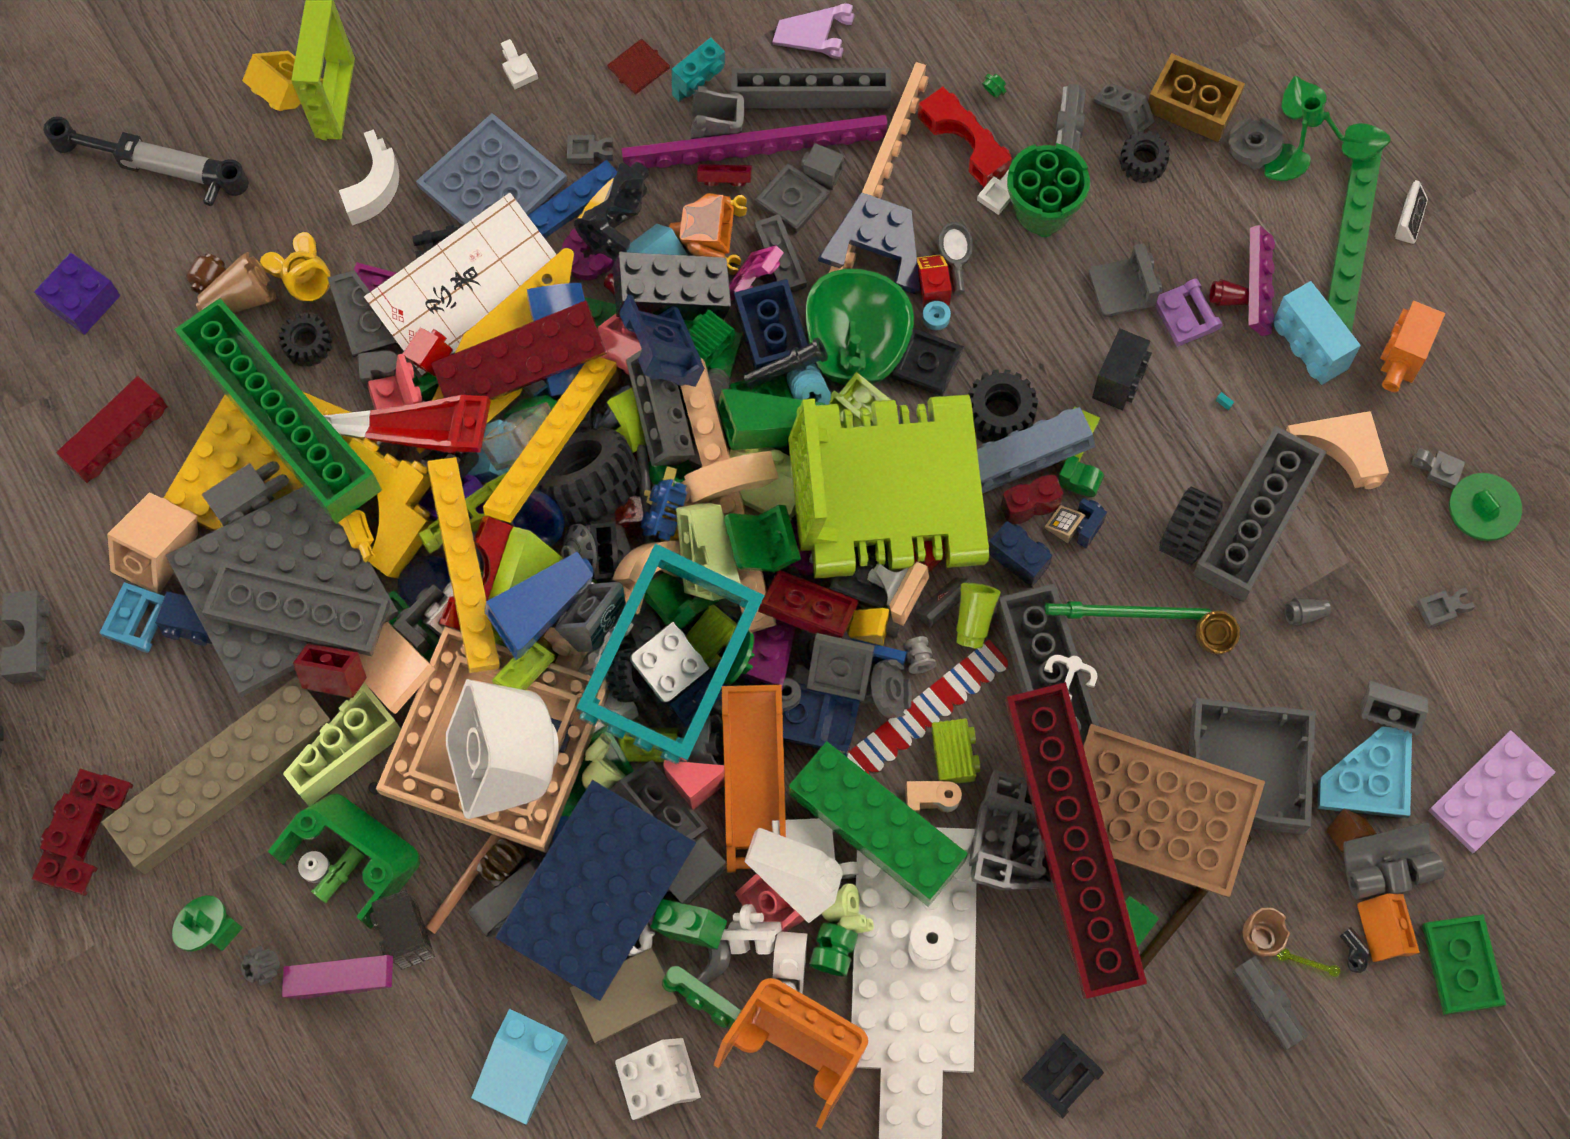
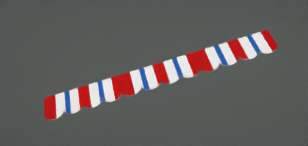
M990 639L987 640L982 648H977L911 701L910 709H906L903 712L906 714L905 716L890 718L851 749L848 758L869 775V771H881L884 766L883 759L886 761L894 760L898 754L897 748L906 750L911 746V737L915 739L923 737L926 732L925 726L932 727L933 722H939V715H950L953 712V704L962 705L965 703L967 693H977L981 688L980 681L983 683L991 682L995 676L993 670L997 672L1006 670L1008 660Z

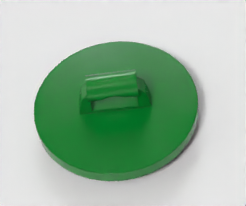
M1477 473L1465 477L1455 486L1449 499V511L1454 523L1463 533L1474 539L1494 541L1506 537L1516 528L1522 515V503L1517 491L1508 481L1497 475Z

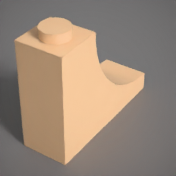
M1371 411L1289 425L1286 429L1287 432L1327 451L1326 454L1339 462L1347 471L1355 488H1376L1383 483L1389 473Z

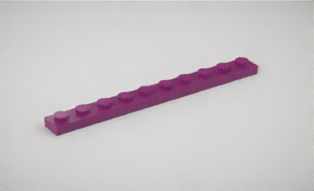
M886 115L627 147L622 148L623 162L630 167L634 163L639 162L646 168H667L675 164L684 163L691 165L699 161H720L731 157L746 158L755 154L770 155L786 150L799 151L803 148L813 147L815 143L827 147L834 144L849 145L866 140L878 141L886 136L887 118Z

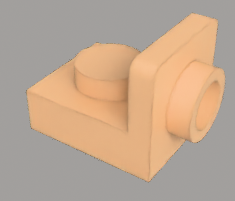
M550 627L544 638L553 646L552 649L559 654L554 664L578 672L587 652H578L555 628Z

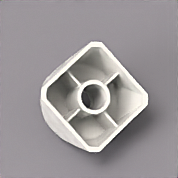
M466 679L446 731V748L464 817L472 819L540 799L547 791L552 778L553 767L558 758V737L546 704L537 693Z

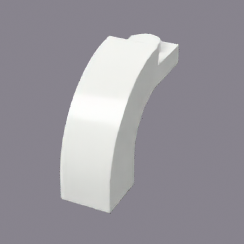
M374 130L364 133L373 158V165L369 175L360 183L339 190L352 225L369 220L386 208L394 197L399 183V167L393 149L386 148L383 138L377 140Z

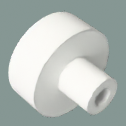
M311 851L302 856L298 864V870L300 875L308 882L318 883L329 872L327 868L330 866V862L322 853Z

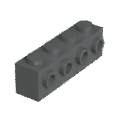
M641 349L626 359L651 465H680L695 456L678 385L672 381L664 379L654 380L644 375L638 361Z

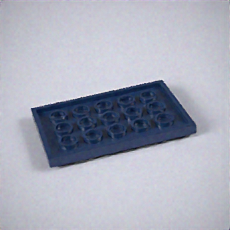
M592 779L495 938L600 1001L696 842Z

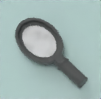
M951 222L946 224L940 231L938 248L946 263L952 266L954 294L962 295L965 293L964 269H962V266L971 257L973 240L969 230L963 224Z

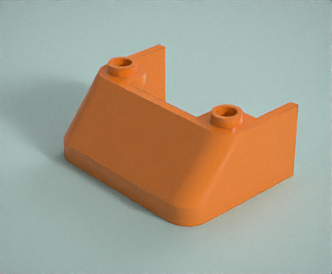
M773 978L765 979L758 985L723 1038L714 1066L717 1068L721 1066L733 1046L744 1052L753 1053L760 1050L767 1040L819 1071L813 1086L817 1095L826 1100L816 1127L821 1129L862 1058L868 1045V1036L860 1027L785 983Z

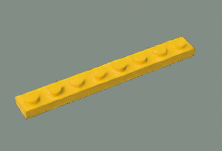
M598 357L583 365L483 506L485 515L509 523L512 522L617 371L616 362Z
M454 457L428 461L427 467L469 673L499 669L500 663L492 625L485 614L486 597L457 459Z

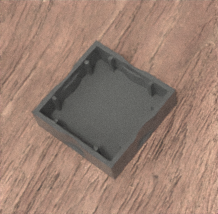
M1196 698L1191 707L1188 756L1265 781L1251 829L1304 835L1311 827L1312 782L1310 765L1314 752L1316 711L1275 706L1264 708L1252 707L1239 702Z

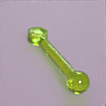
M1286 948L1277 954L1281 961L1293 960L1327 971L1332 977L1339 976L1341 972L1337 965L1328 966L1291 954Z

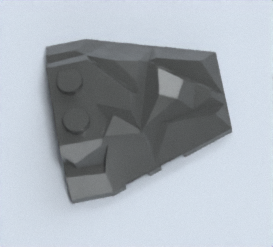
M999 770L993 771L987 786L985 799L979 808L970 853L969 866L972 867L970 873L972 882L999 890L1054 889L1029 790L1024 778Z

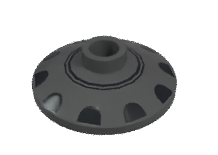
M573 524L567 529L564 536L562 558L565 559L578 552L582 559L586 558L590 562L593 571H595L597 553L592 534L584 525Z

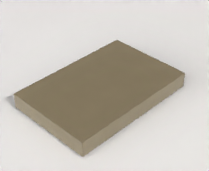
M652 947L624 961L600 1001L576 986L570 987L595 1044L678 1004L674 993L666 991L662 986L665 974Z

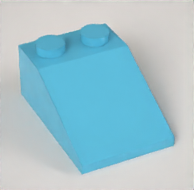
M509 1009L494 1039L471 1098L527 1125L564 1051L568 1039L565 1035Z

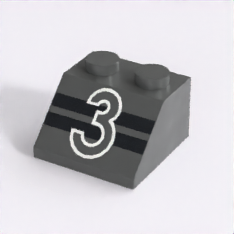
M620 582L588 584L555 627V630L578 652L596 651L604 643V637L608 631L616 626L626 605L623 585Z

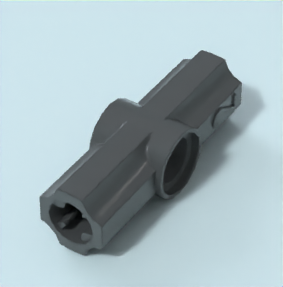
M1070 84L1063 87L1055 135H1057L1056 143L1065 145L1078 153L1084 127L1085 114H1083V108L1085 105L1086 89H1083L1078 84Z
M1256 956L1232 971L1250 997V1005L1253 1011L1263 1023L1268 1024L1285 1051L1309 1036L1291 1010V1002L1288 996L1278 984L1273 983Z

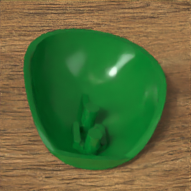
M842 269L832 271L820 277L811 287L806 302V325L809 342L811 344L813 339L818 337L822 341L828 356L827 361L816 362L818 367L832 381L846 385L856 372L871 384L887 377L905 353L914 325L912 304L903 289L886 276L862 269Z

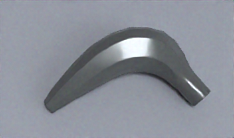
M720 940L717 950L708 948V963L696 978L703 984L707 985L711 980L724 973L729 966L731 950L728 940Z

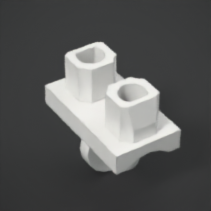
M745 904L742 906L740 913H734L733 921L728 929H724L721 940H728L731 954H743L749 951V940H755L756 953L770 954L775 949V935L782 931L781 922H763V913H757L754 905Z

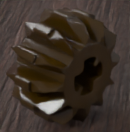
M502 838L486 852V855L477 866V871L488 884L490 883L496 888L518 871L527 858V852L520 843Z

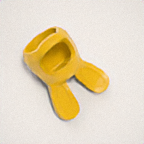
M307 232L299 233L293 239V247L296 252L291 253L286 259L276 252H268L261 257L260 264L265 272L282 278L287 291L300 301L319 299L327 292L330 286L328 282V277H331L330 270L324 261L316 255V242Z

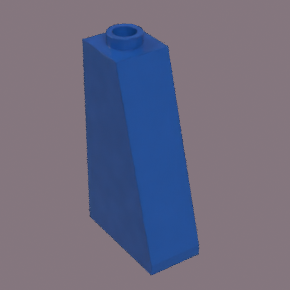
M578 552L486 601L485 614L515 660L521 658L571 607L587 585L591 584L594 573L590 562L586 558L582 559Z

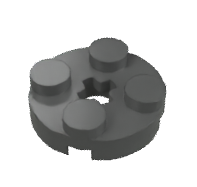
M1260 117V121H1251V118L1244 119L1238 122L1230 132L1229 152L1237 161L1248 165L1252 169H1260L1264 164L1272 162L1280 155L1283 149L1282 130L1277 123L1267 118ZM1260 139L1261 143L1252 144L1251 140L1257 141Z

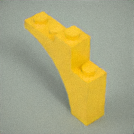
M352 438L348 445L374 473L382 489L377 494L379 501V526L372 548L375 559L370 564L386 576L399 579L423 544L418 533L424 531L435 522L429 518L431 513L418 505L431 485L430 477L427 474L428 468L416 460L413 463L404 460L400 462L389 454L384 456L378 452L380 447L368 438H365L363 441Z

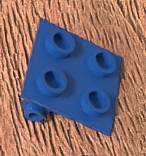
M668 479L659 481L658 485L653 486L649 501H652L650 511L645 512L640 527L644 529L642 536H653L660 532L658 538L667 541L670 540L671 536H674L678 522L663 516L677 520V515L664 510L665 507L673 510L678 508V506L669 504L667 501L680 506L684 505L688 493L685 491L686 485L676 482L673 487V480Z

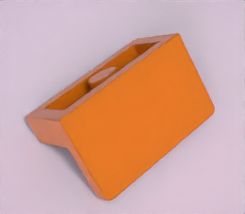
M1384 894L1357 904L1373 962L1420 953L1403 894Z

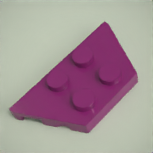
M776 619L777 625L752 632L754 635L752 653L755 656L748 664H751L753 668L747 674L741 673L738 678L747 679L755 685H760L763 682L769 685H782L783 688L796 626Z

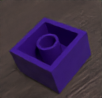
M71 252L34 291L47 309L84 335L121 296L111 280Z

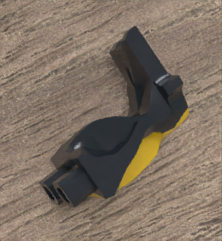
M639 162L634 163L631 167L625 163L619 164L615 177L596 193L584 208L583 213L574 221L578 235L589 246L594 255L603 254L616 261L619 252H627L630 247V240L614 228L632 216L638 215L642 208V198L647 194L644 180L648 177L649 170Z

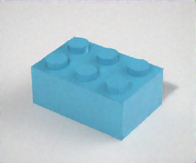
M1310 281L1283 297L1274 318V327L1290 343L1291 350L1295 356L1300 357L1306 364L1310 376L1317 379L1323 385L1348 370L1361 345L1315 285Z

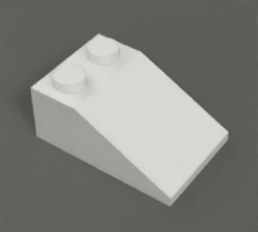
M758 828L755 830L744 862L808 923L835 903L843 874L836 860L829 858L821 850L765 829Z

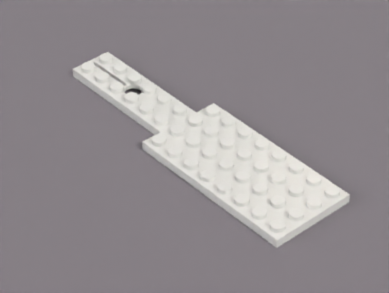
M937 828L966 851L968 856L963 866L929 907L857 850L859 874L856 875V887L859 892V914L864 915L867 919L871 918L874 923L873 931L857 933L858 938L854 949L851 1023L863 1029L868 1036V1045L856 1068L881 1069L879 1139H942L943 1072H974L976 883L971 880L970 873L972 867L969 866V859L975 829ZM928 916L944 919L951 926L954 933V944L950 957L945 965L936 970H925L915 965L910 958L908 950L912 928L920 919Z

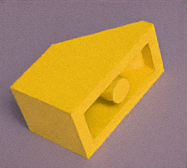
M889 609L855 610L853 619L846 630L849 637L883 646L889 620Z

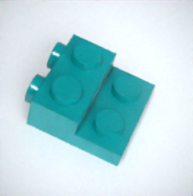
M711 37L671 69L672 96L678 102L684 97L692 96L694 91L698 89V86H703L705 81H710L723 70L725 66V51Z

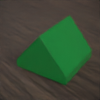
M226 913L224 926L211 943L223 951L243 927Z

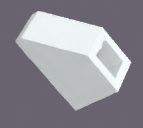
M780 931L776 936L773 979H777L803 994L807 934Z

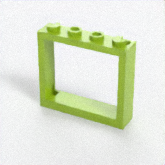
M305 0L291 79L315 138L326 141L327 139H342L355 61L334 0ZM324 57H325L326 66H325V72H324L323 83H321L320 79H321V73H322L323 62H324Z

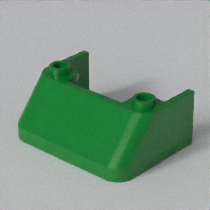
M331 794L300 811L267 852L284 865L304 839L311 840L316 838L327 826L369 856L371 860L363 871V881L375 893L357 915V918L366 927L371 929L383 914L373 902L383 899L390 905L384 898L391 895L397 896L396 893L401 891L418 869L420 855L412 845L340 794Z

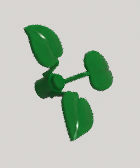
M1295 75L1284 92L1282 110L1290 119L1297 120L1303 118L1300 143L1297 149L1292 144H1283L1280 155L1272 162L1264 164L1265 176L1271 180L1288 181L1304 174L1311 163L1310 155L1301 152L1305 144L1307 127H1317L1324 120L1327 121L1338 139L1344 141L1342 144L1343 154L1353 160H1366L1375 156L1390 143L1391 138L1385 131L1364 123L1350 125L1345 131V136L1342 135L1330 118V113L1324 111V106L1327 102L1324 90Z

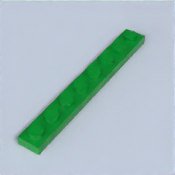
M1382 150L1366 160L1352 159L1327 302L1351 333Z

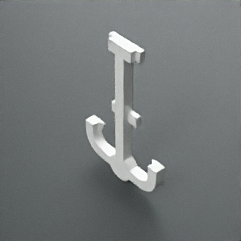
M1054 655L1048 659L1044 671L1053 673L1052 665L1056 662L1066 665L1069 670L1065 679L1068 689L1074 672L1079 670L1090 674L1091 679L1086 685L1094 688L1097 672L1093 667L1082 663L1078 656L1067 658L1061 655Z

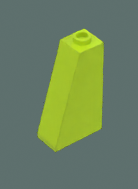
M513 527L488 600L563 560V558L531 531ZM492 625L495 644L507 647Z

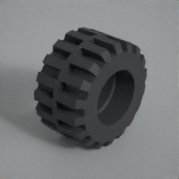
M999 369L992 370V375L990 376L987 372L981 376V381L979 379L974 381L973 388H970L968 395L972 404L975 432L977 431L976 438L980 441L985 438L987 442H996L1006 438L1011 432L1022 431L1033 426L1038 398H1035V388H1030L1031 382L1027 378L1021 380L1022 375L1017 372L1015 375L1010 374L1011 370L1005 369L1004 373H999ZM1001 399L1012 403L1017 411L1010 416L1001 417L991 413L986 405L993 400Z
M1192 486L1188 488L1177 505L1160 540L1159 551L1190 566L1194 564L1223 509V501Z

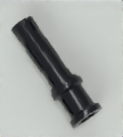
M818 337L814 338L811 344L802 348L794 347L789 355L744 373V379L747 381L756 377V380L747 383L749 389L753 390L755 387L791 371H805L807 366L815 362H825L828 360L826 349Z

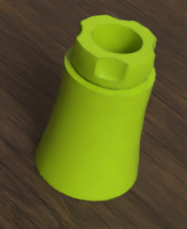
M977 583L961 584L956 643L972 648L983 647L984 640L988 636L994 608L1001 593L998 589Z

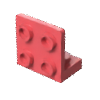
M399 354L397 357L395 376L368 381L367 387L375 410L422 402L420 388L418 386L414 387L412 381L414 379L411 362H406L404 354Z

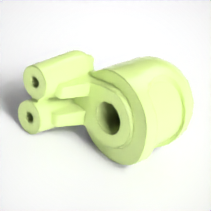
M604 733L585 752V760L592 761L582 774V783L586 789L592 779L611 789L620 779L625 777V774L605 757L610 748L608 745L612 741Z
M845 884L841 889H838L835 903L821 913L827 921L838 923V926L856 933L873 931L874 929L873 920L859 914V892L853 884Z

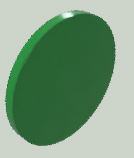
M748 630L723 684H732L741 673L747 674L753 668L751 664H748L755 656L752 653L754 635L751 631Z
M206 895L189 902L180 911L173 924L172 938L174 943L180 949L188 952L197 951L209 945L218 936L225 923L226 909L222 901L214 896Z

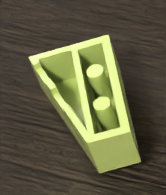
M705 502L676 508L681 556L741 584L729 535L726 531L721 505ZM683 579L684 593L713 601L723 599V597Z

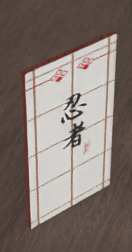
M508 193L368 293L364 298L403 351H405L421 327L430 333L435 329L447 338L445 343L453 349L450 354L452 355L456 351L463 335L556 256V253L515 200V197ZM545 278L542 280V282L544 284H550L552 280L550 278ZM415 366L419 374L422 376L427 374V372Z

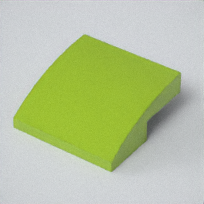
M856 372L840 393H837L835 390L831 393L829 404H838L841 428H844V409L851 410L853 427H862L860 420L861 408L869 409L871 426H873L872 402L891 399Z
M632 387L614 396L607 403L621 425L615 431L625 437L632 453H634L639 445L647 446Z

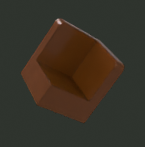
M1345 808L1327 828V833L1343 853L1345 841L1377 834L1366 818Z

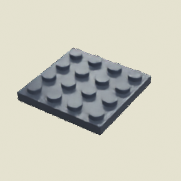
M491 113L423 174L416 183L424 193L464 226L508 193L512 194L524 212L529 215L568 180L566 174Z

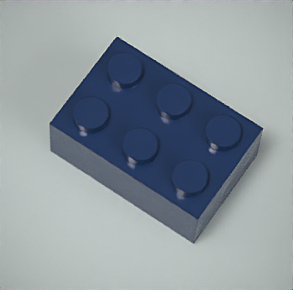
M787 279L734 292L735 308L754 370L789 355L794 347L802 348L808 345Z

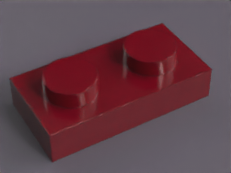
M699 164L697 170V182H704V185L716 186L720 182H729L732 186H745L746 183H751L752 165Z

